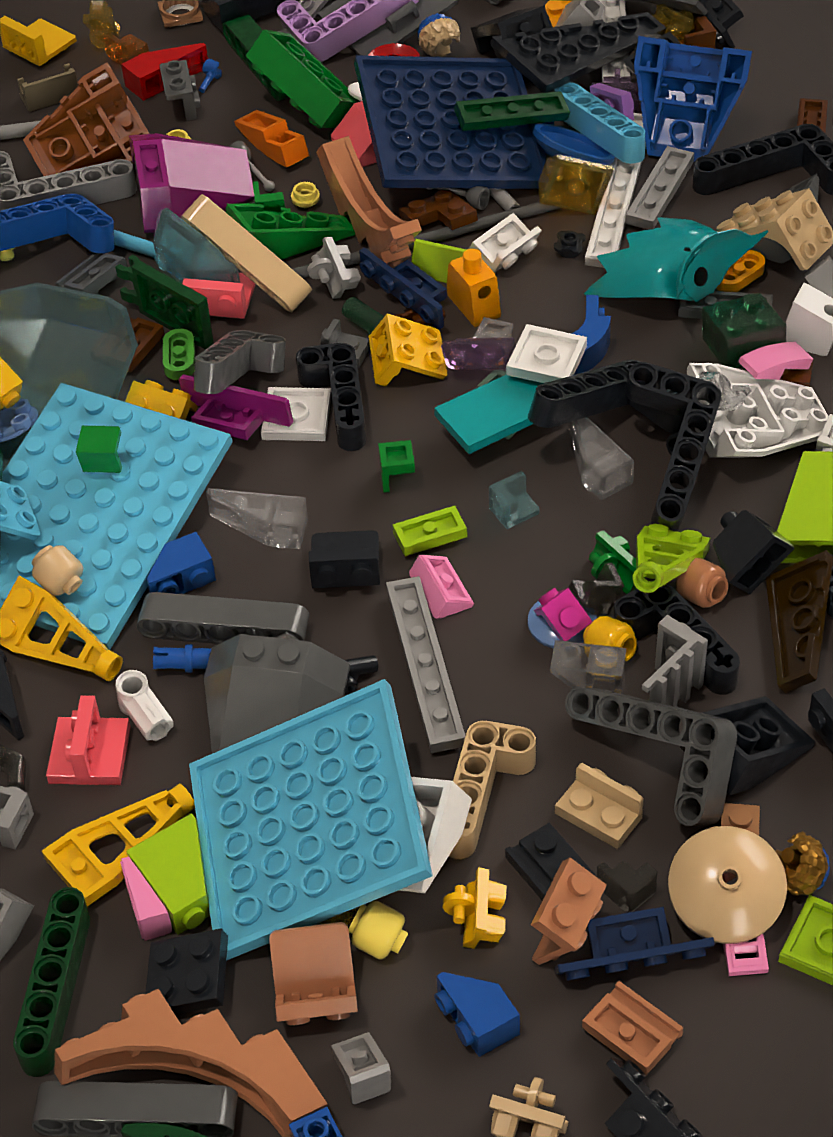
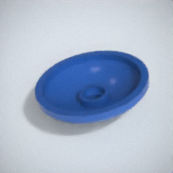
M536 124L533 134L537 143L549 157L558 162L557 166L563 170L572 172L574 168L582 170L603 168L612 164L615 156L576 131L551 124Z

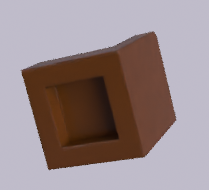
M706 16L695 18V32L686 34L684 39L678 41L684 45L715 49L716 29Z

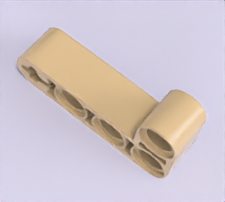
M478 721L469 726L453 782L469 795L472 801L463 834L449 857L465 859L474 853L496 771L524 775L534 769L536 765V737L530 729L491 721Z

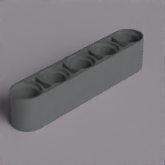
M151 592L144 597L137 621V629L142 635L154 639L220 644L239 634L304 641L310 614L305 607L294 603Z
M46 1081L38 1087L32 1128L36 1132L48 1136L122 1137L121 1130L125 1124L158 1123L182 1127L207 1137H232L234 1134L238 1093L233 1088L224 1085L73 1081L61 1085L59 1081Z

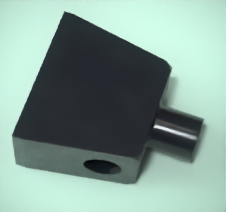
M743 510L739 514L736 511L725 513L720 520L724 530L713 541L714 550L722 569L725 571L728 582L749 594L795 549L771 525L748 510Z

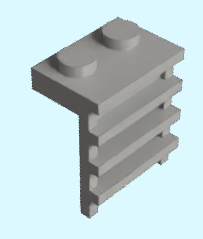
M666 615L658 623L655 669L657 671L642 684V690L647 693L650 691V701L677 707L679 699L685 703L690 699L691 687L694 686L699 690L703 686L708 640L691 630L685 623L678 622L669 615ZM649 713L648 724L650 725L651 715Z

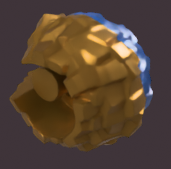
M804 831L799 832L787 840V842L794 844L793 846L785 848L783 851L775 850L785 869L787 891L797 896L799 894L809 895L814 893L815 890L821 889L825 885L824 882H826L830 871L829 856L821 842L811 836H807Z

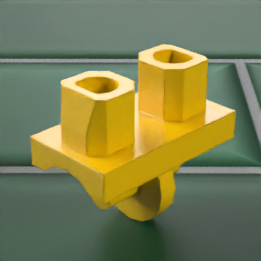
M478 867L476 870V880L468 883L466 887L464 885H456L455 891L443 898L442 908L447 914L453 916V922L456 924L464 923L463 947L474 949L480 940L499 942L505 932L504 917L488 914V908L496 910L502 908L506 899L507 886L490 881L489 869Z

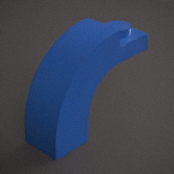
M586 295L585 322L577 331L571 333L587 337V347L574 375L587 372L595 367L606 355L609 348L611 316H605V308L599 307V295Z

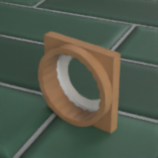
M162 0L157 2L165 28L203 21L198 0ZM178 9L189 10V12L184 14H170Z

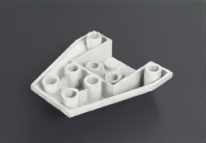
M689 363L687 367V375L717 385L722 394L706 445L709 457H762L817 441L819 435L823 432L829 416L812 387L784 380L755 379L748 371L720 364ZM698 400L702 404L709 405L705 400ZM695 428L696 432H701L698 428Z

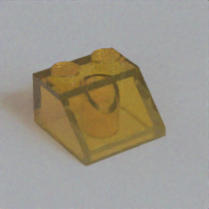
M558 154L547 158L538 181L539 201L541 204L595 215L614 172V167Z

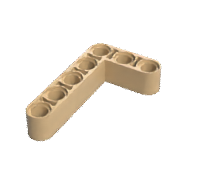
M201 194L182 214L181 220L184 235L197 249L204 252L211 245L287 311L292 313L312 291L311 286L300 275L207 196Z

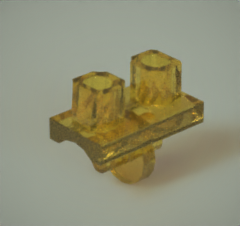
M90 1V14H83V23L90 29L89 37L92 44L98 48H105L111 44L113 33L119 34V25L113 19V9L108 7L106 1Z
M664 4L656 5V14L652 16L666 27L665 34L670 31L681 44H684V36L689 34L695 27L693 14L686 10L677 12Z

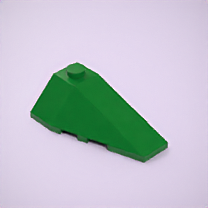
M255 203L227 204L226 213L280 259L323 246L322 240L324 237H332L335 242L355 235L352 224L342 215L309 211L306 216L291 212L290 208L281 207L280 212L264 210V205Z

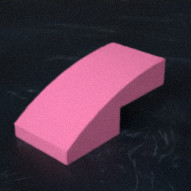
M784 342L753 350L741 356L738 362L755 379L780 380L785 369H809L814 358L796 342Z

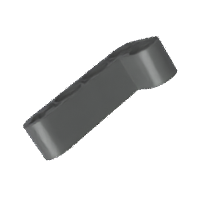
M245 330L229 332L195 357L194 390L203 394H217L224 391L249 370L266 373L284 371L286 339L278 335Z

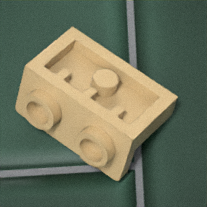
M580 763L576 768V780L555 804V814L618 849L642 819L643 797L632 787L623 786L610 779L601 770Z

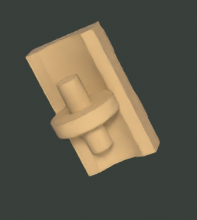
M534 1077L530 1088L519 1084L515 1085L513 1096L525 1099L526 1104L492 1094L489 1107L494 1112L491 1124V1134L493 1136L515 1137L519 1121L521 1120L534 1124L530 1137H558L559 1133H566L569 1121L565 1120L566 1117L538 1108L539 1104L553 1108L556 1100L555 1095L542 1092L544 1079Z

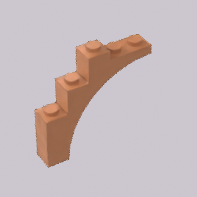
M349 136L322 144L316 153L339 214L342 216L349 215L359 243L367 241L370 251L390 267L395 268L412 255L408 244L415 242L414 237L422 231L418 219L403 221L394 215L383 203L367 178Z
M159 989L147 994L136 995L127 1003L122 1004L121 1021L107 1023L98 1031L80 1039H70L61 1047L55 1049L54 1073L61 1085L91 1075L124 1069H157L187 1074L216 1085L233 1088L238 1093V1097L248 1102L267 1118L282 1137H292L289 1129L290 1123L321 1110L328 1105L278 1029L265 1035H255L245 1044L241 1045L218 1009L205 1015H195L181 1025Z

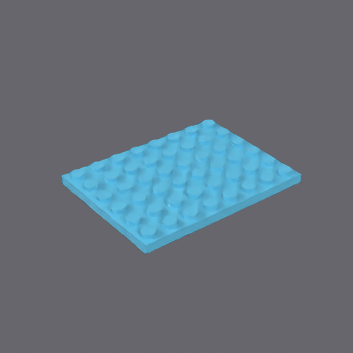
M60 383L3 471L2 482L18 485L26 491L41 535L36 540H31L1 531L0 609L18 576L24 577L42 587L32 576V569L34 567L32 560L41 549L48 545L53 547L63 545L82 563L84 569L80 578L83 582L71 595L64 593L55 597L111 650L148 587L147 577L165 543L176 539L233 442L231 434ZM82 425L120 427L121 436L117 450L122 464L120 473L83 472L76 455ZM41 612L35 623V626L55 633L59 627L57 621L48 612ZM70 631L68 637L85 643L82 638Z

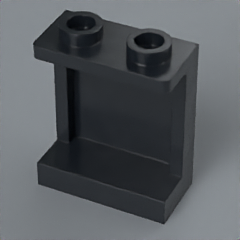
M545 5L511 12L471 27V31L478 52L484 53L493 49L490 42L493 36L501 35L503 39L514 38L515 33L525 32L526 35L539 34L541 29L551 28Z

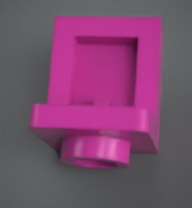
M556 588L551 589L538 599L541 605L534 610L537 616L542 615L562 643L567 642L593 622L569 588L559 592Z

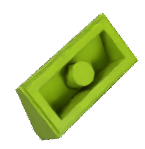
M415 239L411 262L434 280L447 283L448 264L452 260L462 257L467 249Z

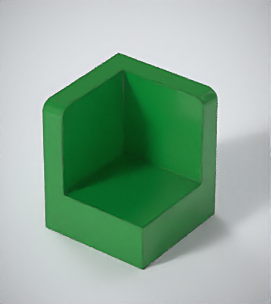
M258 181L252 182L255 204L264 205V210L280 212L281 207L285 208L283 192L260 194Z
M81 426L76 455L83 472H121L122 464L117 453L121 436L119 426Z
M411 440L378 443L383 493L390 492L389 475L415 473Z

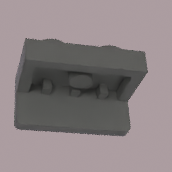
M172 60L168 63L160 64L166 100L182 98L186 121L197 119L196 108L201 107L199 93L197 91L195 75H189L187 61Z

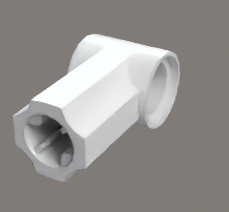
M128 670L121 673L116 679L115 685L120 711L132 719L147 741L154 740L156 742L164 738L169 730L173 728V720L149 688L146 675L137 670Z

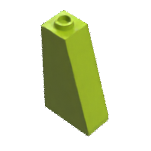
M803 451L777 530L795 549L781 563H798L825 550L833 555V452Z

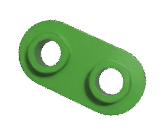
M174 329L167 332L163 337V368L165 375L170 379L179 380L183 374L191 376L195 371L194 336L189 330Z

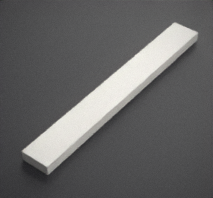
M633 113V121L643 127L642 114ZM615 157L610 165L586 251L585 265L603 267L597 256L619 251L626 225V213L632 203L642 161L629 164Z

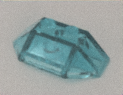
M168 208L158 212L153 244L156 253L154 259L161 270H167L180 283L183 282L184 278L240 283L237 267L231 261L228 262L222 253L202 234Z

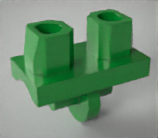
M605 531L596 533V545L588 558L593 563L591 569L592 576L598 581L609 578L626 594L637 589L633 583L636 557L634 558L629 553V542L622 536L612 538Z

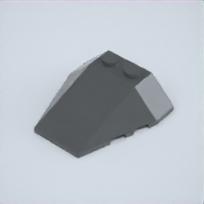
M239 634L212 647L204 676L212 754L344 697L350 663L312 642Z

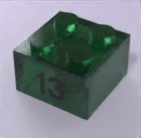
M761 293L747 294L741 298L719 301L713 305L702 307V338L724 366L736 369L743 366L738 362L741 356L767 345L786 342V323Z

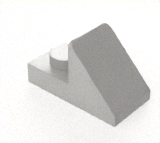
M369 1032L331 1045L334 1059L344 1075L352 1104L380 1096L391 1090L389 1063Z

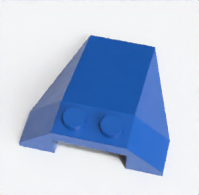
M639 36L634 69L639 91L638 96L642 111L643 128L645 129L647 155L661 157L667 146L694 152V161L701 156L709 154L748 81L752 51L725 47L721 50L669 43L665 39Z

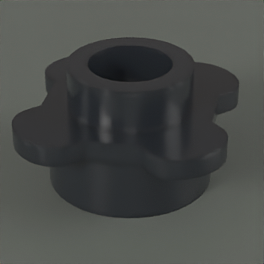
M560 231L557 233L558 241L554 243V250L565 258L577 257L583 251L582 243L586 241V236L583 233H576L574 231Z

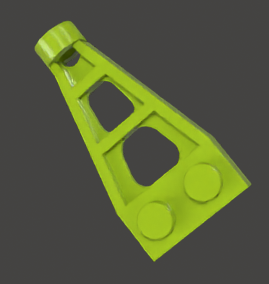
M661 524L644 526L638 534L636 541V570L633 574L635 587L641 592L651 593L683 574L695 558H705L710 549L711 538L704 537L700 532L694 530H684L682 532L668 530L667 526ZM644 577H646V578H651V579H655V580H654V581H647V580L644 579Z

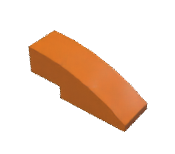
M255 110L234 121L235 126L258 150L284 167H289L310 156L304 135L290 131L285 119Z

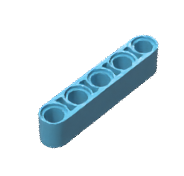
M569 82L555 89V92H562L570 110L569 118L564 120V122L622 162L634 164L645 159V129L576 83Z

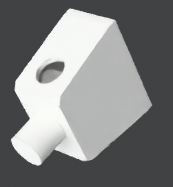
M803 283L793 301L778 343L796 342L806 352L827 356L833 346V298L809 284Z

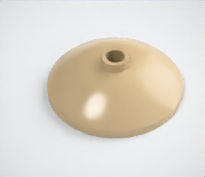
M719 826L695 834L679 848L669 870L668 892L677 916L692 932L704 939L714 937V942L737 944L760 936L774 924L786 900L787 878L778 854L764 839L742 828ZM727 872L733 873L737 878V882L731 885L726 884L722 879V875Z

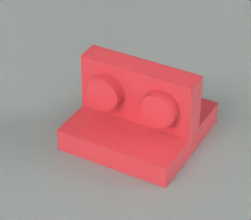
M80 696L78 710H73L71 717H58L46 774L48 784L121 785L131 728L129 718H100L95 696Z

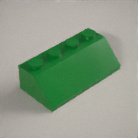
M264 29L246 54V57L253 63L251 65L252 68L259 74L266 75L271 80L270 84L274 89L290 97L289 102L300 111H305L310 116L308 120L317 128L337 127L353 104L360 102L348 93V87L291 34Z

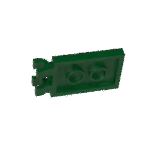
M133 254L128 257L130 267H125L121 264L115 267L117 277L130 280L134 286V290H129L126 287L120 289L122 300L138 305L141 314L169 330H189L194 336L195 344L204 350L214 344L207 297L145 264Z

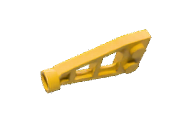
M18 576L0 609V645L21 655L92 672L106 681L113 680L121 669L123 658L110 651L54 595L26 578ZM41 612H48L57 621L59 626L51 642L48 644L35 642L29 638V634ZM70 631L77 634L86 643L78 658L71 657L60 651Z
M179 783L169 791L164 790L72 829L43 849V857L68 887L77 888L82 892L88 907L115 888L124 879L120 861H122L121 858L128 857L126 851L176 823L179 818L184 817L195 809L194 799L188 790ZM149 814L156 822L155 825L142 837L135 838L125 825L142 815ZM116 834L125 842V849L113 862L103 864L89 847L95 840L107 835Z

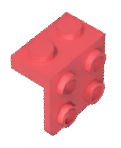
M201 270L198 272L196 279L184 278L182 282L183 285L207 297L210 316L240 319L245 318L256 285L243 273Z

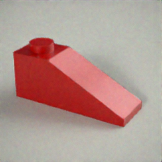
M198 43L146 52L122 63L125 87L144 101L164 91L160 64L168 63L172 60H186L189 75H195L203 71V64L208 59L206 44Z

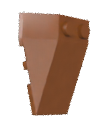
M108 62L84 75L77 82L78 87L68 97L65 95L59 101L60 106L50 116L46 115L23 139L42 175L48 176L120 159L128 160L135 164V162H132L129 135L150 133Z

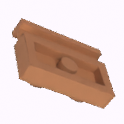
M620 981L615 984L610 994L607 993L582 1020V1028L625 1061L629 1059L634 1062L646 1076L671 1049L676 1039H680L683 1035V1027Z

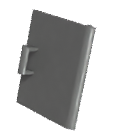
M335 0L318 12L316 16L321 20L352 0ZM411 0L385 18V24L349 45V47L357 55L368 56L378 46L390 43L401 44L417 33L422 20H425L426 17L432 14H444L457 5L458 0H419L416 4Z

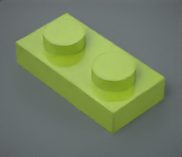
M455 505L392 524L393 534L404 556L467 537V527Z

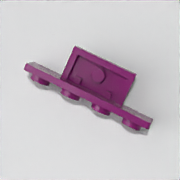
M183 374L179 378L181 391L190 394V400L197 406H201L191 417L193 423L231 434V437L248 440L263 421L290 427L294 422L289 400L285 397L232 385L217 394H203L194 390L193 376Z

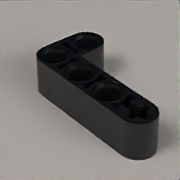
M347 343L303 347L296 353L299 383L307 388L331 387L337 443L341 449L346 451L361 449L366 444V432L354 347Z
M669 583L651 593H644L635 589L616 601L614 605V619L630 625L637 640L653 631L657 634L658 623L666 615H669L678 622L685 623L691 630L706 638L708 644L703 684L711 692L719 695L732 693L736 689L740 657Z

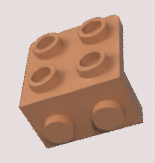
M572 858L562 861L531 923V926L543 934L532 957V960L538 965L550 960L555 961L561 955L570 951H577L587 938L588 933L585 930L589 921L597 915L603 904L600 898L607 885Z
M336 922L279 929L271 932L269 943L276 994L277 1022L286 1021L288 1025H301L308 1023L311 1017L326 1016L328 1020H341L348 1018L351 1012H358L349 929L345 923Z

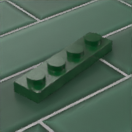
M561 91L456 101L454 107L462 131L568 120L570 110Z

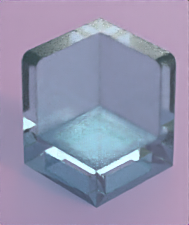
M522 471L489 486V509L506 529L539 514V506L526 493V475Z

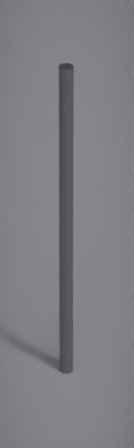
M558 197L481 217L478 218V221L455 230L445 227L416 235L414 239L435 243L493 227L512 213L519 219L559 209L560 201ZM414 242L408 244L409 249L414 247ZM359 251L350 253V260L345 267L361 263ZM310 264L293 268L302 278L310 277L307 271Z

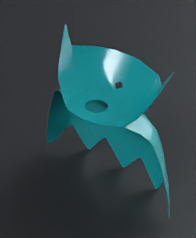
M658 217L657 220L660 228L626 234L629 248L597 256L607 273L591 285L584 295H599V297L671 298L698 302L707 295L714 293L715 288L720 285L728 269L768 233V230L755 235H749L738 229L716 232L712 228L693 220ZM690 248L691 251H684V249ZM699 267H704L707 271V280L702 286H697L694 282V274Z

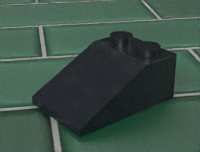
M766 696L702 712L731 721L737 731V741L727 787L729 795L756 787L809 751L816 743L815 740ZM713 728L712 731H711V740H712V742L714 741V738H715V730H714V728ZM680 746V748L685 752V747ZM705 765L704 771L708 774V768Z

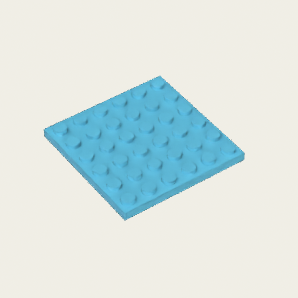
M385 679L189 764L212 930L222 928L228 935L226 961L268 944L269 936L274 930L315 925L433 876L392 688Z

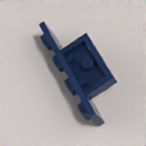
M365 247L359 250L360 269L365 277L373 279L386 293H391L406 308H411L419 314L424 322L432 324L438 330L444 327L443 308L439 303L447 298V288L408 259L392 268Z
M663 906L591 919L586 927V931L588 933L592 959L559 964L554 969L556 975L565 974L567 981L590 977L589 969L604 967L605 974L629 970L628 962L643 960L644 967L668 963L667 955L682 953L683 960L706 956L705 949L714 946L715 942L714 937L671 944Z

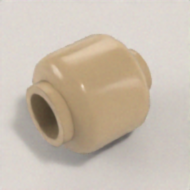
M48 545L41 549L32 560V565L34 566L32 569L33 578L54 596H60L64 593L71 595L83 582L80 578L84 569L82 563L63 545L54 547Z

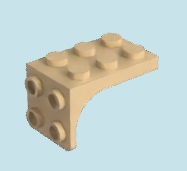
M810 188L794 193L788 190L774 199L765 197L753 205H749V203L742 204L733 211L734 216L731 219L725 220L717 226V232L738 229L749 235L759 234L768 230L764 238L772 239L781 244L791 254L796 265L802 271L809 269L833 244V229Z

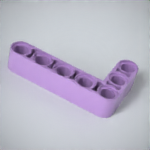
M296 0L282 2L277 8V13L285 32L291 34L314 57L323 62L385 24V18L411 0H352L318 22ZM412 0L415 4L419 2V0Z

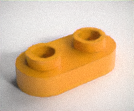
M748 250L728 269L722 282L716 289L724 292L740 291L764 273L765 257L758 251Z

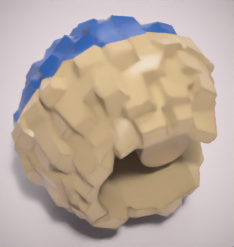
M436 13L426 17L425 20H422L417 31L419 45L427 55L432 57H445L446 54L451 53L449 45L452 43V39L460 42L459 36L461 33L457 22L444 14Z

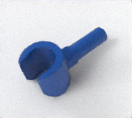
M207 59L203 64L202 69L206 77L199 87L201 93L205 92L213 78L219 79L222 76V71L218 68L219 62L213 59Z

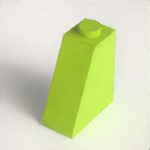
M192 813L126 851L127 855L168 910L171 926L177 935L187 929L199 926L205 918L210 916L196 818Z

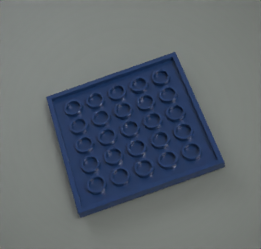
M356 55L354 61L355 71L383 188H473L483 186L496 189H550L553 180L545 152L537 143L533 134L536 123L462 131L455 114L454 107L456 101L528 95L522 73L506 59Z

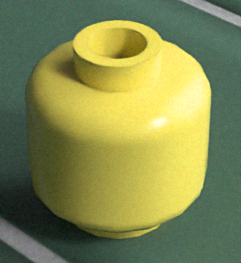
M372 901L368 906L361 905L349 927V933L353 934L351 937L352 944L380 960L386 958L390 951L398 954L408 935V932L402 930L405 923L404 915L379 901Z

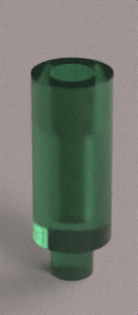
M356 297L347 299L342 307L343 316L370 334L384 318L382 314Z

